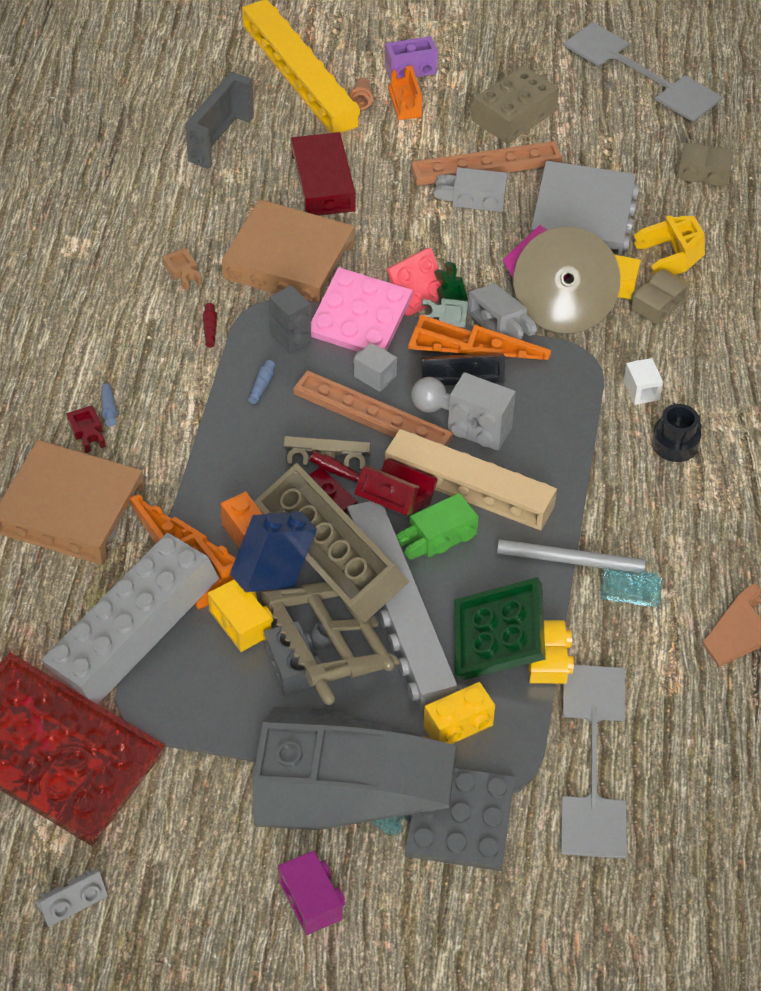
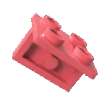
M425 248L387 268L391 281L389 283L413 290V297L404 314L406 316H411L428 307L422 306L423 299L431 300L434 303L440 300L437 289L441 286V283L436 279L434 273L439 268L431 248Z

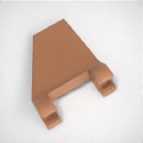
M757 583L748 586L737 596L703 641V646L718 667L761 647V618L753 609L754 606L761 603L759 596L761 595V588Z

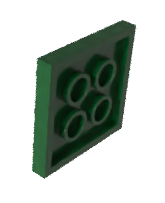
M538 577L454 600L455 676L459 681L546 660L542 583Z

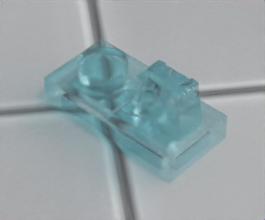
M604 569L600 599L660 607L663 578L658 577L657 573L652 574L641 571L640 574Z

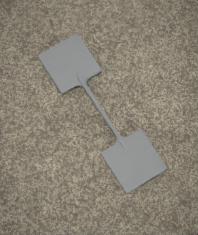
M594 22L563 43V46L599 67L609 59H618L661 84L666 90L655 97V100L692 122L723 100L722 96L686 75L675 83H669L662 77L620 54L619 52L626 48L629 42Z
M574 665L573 674H568L567 683L563 684V717L586 719L591 724V794L587 797L562 796L561 854L626 859V800L604 799L597 794V723L602 720L625 721V668Z

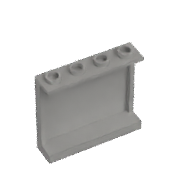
M546 161L531 232L539 225L548 230L557 227L585 229L601 238L609 248L619 250L618 255L622 256V253L628 252L630 237L625 235H631L633 219H629V217H634L636 202L632 201V199L637 200L639 185L634 184L636 174Z

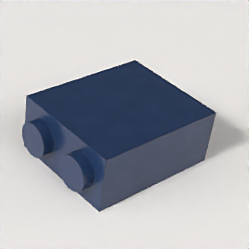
M299 511L253 515L230 575L245 592L293 588L316 534V527L308 520L305 514Z

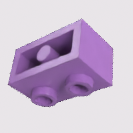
M431 36L385 43L384 66L390 80L391 72L394 69L397 72V78H402L405 75V67L410 65L413 66L416 77L437 74L438 50Z

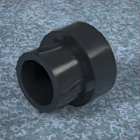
M673 403V405L668 406L663 411L662 418L654 426L652 436L654 451L661 458L672 462H684L693 458L698 452L701 440V415H698L692 407L685 404Z

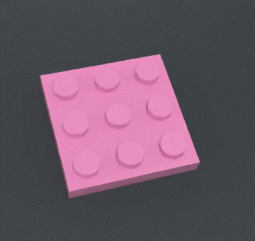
M338 267L311 321V337L357 352L363 350L370 343L388 350L413 297V290Z

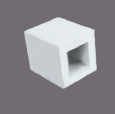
M653 359L636 360L626 363L623 382L633 404L637 405L660 400L663 380Z

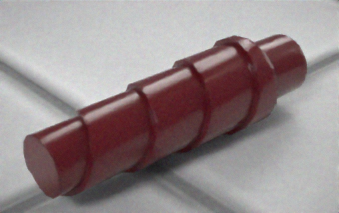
M213 303L205 304L203 313L205 345L209 348L215 346L218 318Z
M314 450L311 453L309 461L318 465L319 469L356 483L359 480L360 473L352 470L340 461Z

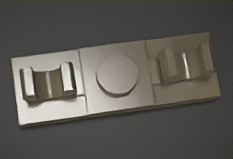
M285 436L284 438L285 450L290 451L287 455L289 465H293V457L299 454L303 456V466H308L309 456L307 452L312 453L314 450L322 455L327 454L335 459V456L347 455L344 459V465L350 467L349 463L352 459H358L360 461V470H362L366 466L363 456L370 457L371 454L370 442Z

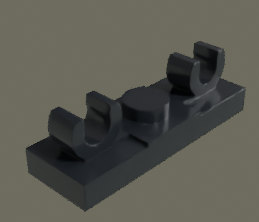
M503 353L421 357L422 378L433 377L440 380L444 385H456L465 372L492 383L505 382V356Z

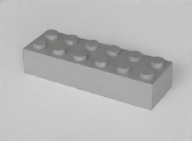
M167 532L41 659L54 681L95 708L219 579L209 557Z

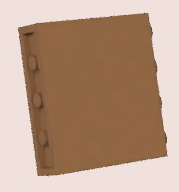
M259 199L222 259L223 278L271 293H277L292 285L307 301L321 303V292L344 251H351L355 245V226Z
M37 440L0 501V535L103 565L107 558L105 545L128 506L130 497H133L136 490H144L143 470L112 462L106 458L88 455L79 450L74 451L64 448L55 443Z

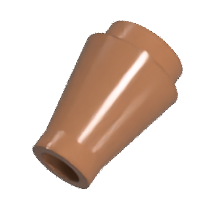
M359 78L349 95L352 101L358 104L360 110L367 109L373 102L370 82L366 78Z

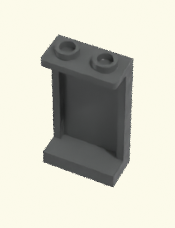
M231 71L185 123L188 162L209 169L212 166L211 147L237 118L249 123L254 118L253 80L251 78Z

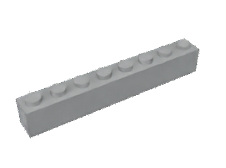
M372 501L347 506V515L395 564L409 581L380 609L379 618L382 627L389 630L388 640L392 652L397 651L400 673L402 676H407L409 681L407 688L411 701H417L420 712H422L425 705L457 692V683L384 506Z

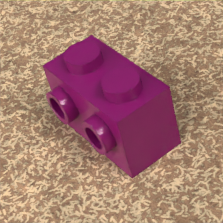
M315 851L278 865V882L305 935L341 921L342 907L346 905L340 888H334L329 880L331 879V873L325 860L319 861Z

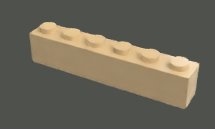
M399 429L385 451V459H392L438 479L435 487L436 491L449 496L460 493L470 504L540 531L555 507L557 488L523 476L520 473L499 467L494 463L483 461L468 453L460 452L441 443L425 439L415 433Z

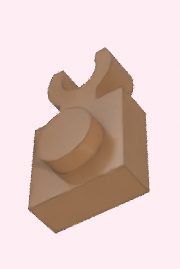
M186 248L162 256L164 267L173 280L181 278L183 289L189 290L188 281L191 280L195 281L198 286L201 285V274L197 270V263Z

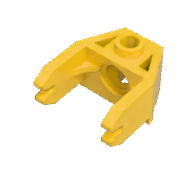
M665 216L666 221L643 228L634 235L636 240L634 245L637 249H647L669 241L676 253L655 262L651 266L653 270L651 275L658 273L662 269H666L674 275L686 272L705 255V233L695 216Z

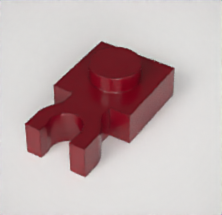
M93 405L66 413L68 424L75 439L82 438L85 453L91 452L89 444L91 442L99 443L100 448L106 447L105 439L101 433L103 432L102 424Z

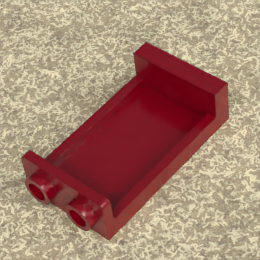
M340 132L291 137V156L295 160L304 198V212L318 216L356 212V192Z

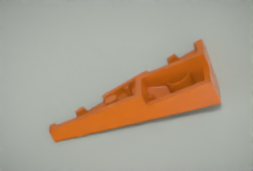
M420 315L408 345V349L465 354L503 353L505 357L549 360L552 351L474 325L472 331L424 315Z
M137 494L130 497L131 507L155 544L168 532L209 557L219 579L194 604L198 610L208 606V592L234 580L230 572L236 558L228 553L227 548L222 545L217 547L208 541L206 535L175 516L170 518L165 515L162 508L157 505L152 507L144 502L141 495Z

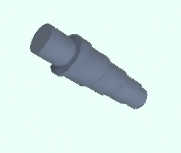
M266 360L264 366L259 368L248 401L252 404H256L274 375L273 371L276 364L272 360Z
M106 383L101 386L102 417L105 419L107 426H114L117 423V407L111 386Z

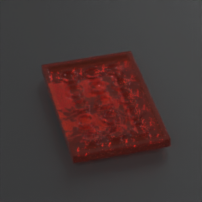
M10 652L0 663V790L93 847L165 752V744Z

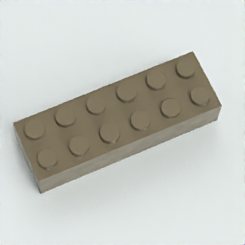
M298 463L294 464L254 501L264 514L299 511L308 517V520L316 527L317 531L305 559L364 623L409 583L408 579Z

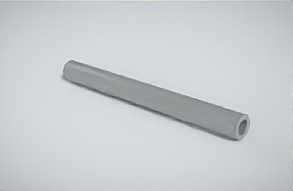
M499 539L497 554L644 574L645 559Z

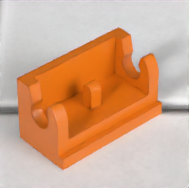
M413 66L405 67V75L402 78H397V72L394 69L391 72L388 91L397 119L404 120L422 117V94Z

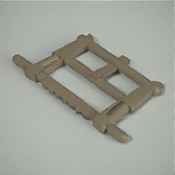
M327 582L304 584L296 588L261 591L263 603L269 610H273L272 618L278 619L276 625L282 626L281 633L286 635L285 641L291 642L289 649L295 650L294 657L299 658L298 665L305 667V677L309 686H316L318 694L326 705H331L335 701L334 694L327 684L328 682L348 676L354 678L382 669L391 671L395 665H399L400 660L395 655L388 653L373 629L378 627L379 624L374 616L364 623L345 603L354 619L333 621L322 600L339 595ZM309 603L342 660L317 664L295 625L291 624L293 621L285 607ZM361 630L374 655L354 657L340 631Z

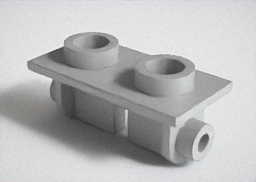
M86 870L84 874L68 881V886L62 888L60 885L45 894H39L40 898L35 900L38 910L43 913L48 927L108 897L99 870L91 872Z

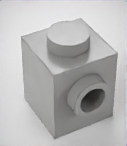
M370 343L363 350H359L353 359L354 377L379 392L397 376V357L373 343Z

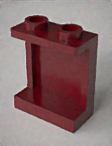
M388 458L384 460L381 471L370 466L362 468L354 494L407 516L430 505L438 479Z

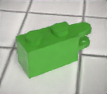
M458 493L411 515L409 528L398 533L396 537L401 547L406 544L408 545L404 554L409 560L423 554L429 558L437 553L440 554L447 551L450 547L462 541H469L477 535L479 516L463 496Z

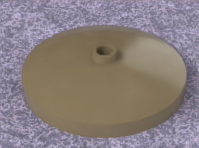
M557 227L537 235L522 250L513 273L514 294L516 300L527 308V315L540 328L559 334L579 333L597 325L612 310L620 290V270L612 250L597 235L577 227ZM566 274L571 275L572 283L567 284L564 282L563 278Z

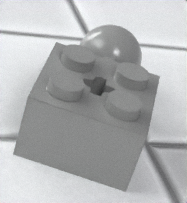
M465 372L451 394L447 393L444 384L440 380L433 377H424L418 380L412 388V402L420 411L432 413L441 408L449 410L448 430L457 437L499 451L512 429L516 395L514 390Z

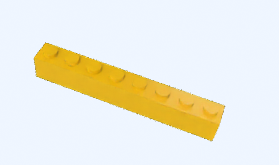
M261 0L243 6V27L330 133H342L358 127V116L360 115L358 104L355 101L353 102L345 88L336 82L334 75L326 70L323 62L315 57L311 48L306 46L300 35L295 33L290 27L288 20H284L279 14L277 7L273 6L268 0Z

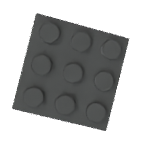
M454 768L450 808L411 815L405 857L502 871L515 776Z

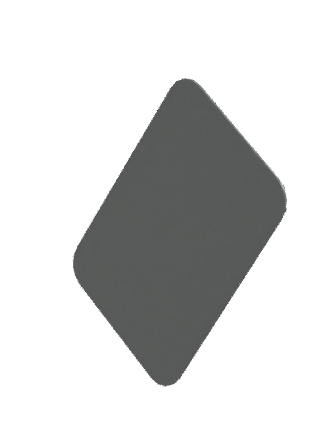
M269 300L254 304L238 316L230 329L170 518L175 516L206 535L208 541L217 547L222 545L227 548L228 553L236 558L239 548L222 526L220 503L245 491L255 501L296 463L308 475L318 469V465L310 461L308 466H303V456L299 454L293 457V465H289L287 455L290 451L285 450V436L370 442V457L363 456L366 466L380 471L385 460V451L394 439L389 435L294 395V386L307 370L448 430L449 410L441 408L432 413L422 412L413 404L411 391L414 384L422 379L421 357L467 354L408 349L419 317L404 315L387 350L390 354L397 357V376L379 392L354 377L353 359L357 351L311 337V342L305 347L289 354L270 335V319L274 318L269 310ZM308 301L311 304L312 321L320 303ZM465 325V327L460 328L472 331L473 326ZM523 333V337L520 340L552 351L549 360L505 357V382L495 384L516 391L512 429L500 450L497 451L489 447H483L478 443L457 437L454 434L452 441L447 447L468 453L483 461L494 463L499 467L520 473L523 476L557 488L555 507L543 529L540 531L468 503L479 516L477 535L469 541H462L450 547L447 551L440 554L437 553L429 558L423 554L412 560H409L404 554L408 545L406 544L401 547L457 683V691L480 682L495 704L493 726L453 743L457 747L454 768L515 776L513 794L520 792L537 776L544 759L556 684L529 683L528 664L459 681L455 676L454 600L538 577L542 583L544 620H565L566 625L575 564L497 554L499 539L578 550L604 391L603 369L591 353L572 342L539 335L528 336L526 333ZM266 360H272L276 364L273 371L274 375L256 404H252L248 401L259 368L264 366ZM456 385L444 386L447 393L451 394ZM347 455L335 456V460L344 464V459ZM352 459L349 463L350 468L361 474L360 461ZM327 472L358 501V504L370 501L354 494L358 481L356 483ZM434 490L430 505L407 516L384 507L395 535L409 528L411 515L451 496ZM305 559L293 588L304 584L326 581ZM255 591L258 602L262 607L265 606L261 599V591ZM340 596L322 600L333 621L354 619ZM309 603L285 607L292 621H299L303 632L308 631L310 634L314 625L320 623ZM193 605L117 684L116 706L123 723L139 738L165 747L256 762L262 723L274 707L336 710L430 738L423 727L424 711L420 712L417 701H411L407 688L409 681L407 676L401 675L398 665H395L391 671L382 669L354 678L348 676L328 682L327 684L335 697V701L331 705H326L322 701L316 687L283 696L264 649V640L240 652L209 611V605L199 610ZM379 609L373 615L379 624L378 627L373 629L388 653L395 655L399 659L397 651L392 652L388 640L390 633L388 628H383L381 625ZM273 618L272 628L279 627L276 625L278 619ZM361 630L340 631L354 657L374 655ZM333 643L325 649H316L312 646L311 652L313 656H319L321 664L342 660Z

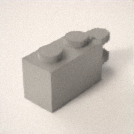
M457 167L456 176L438 175L435 181L437 186L433 194L437 199L453 201V207L503 212L508 173Z
M496 283L469 292L468 315L481 326L519 340L522 339L523 332L528 336L536 333V324L527 315V308Z

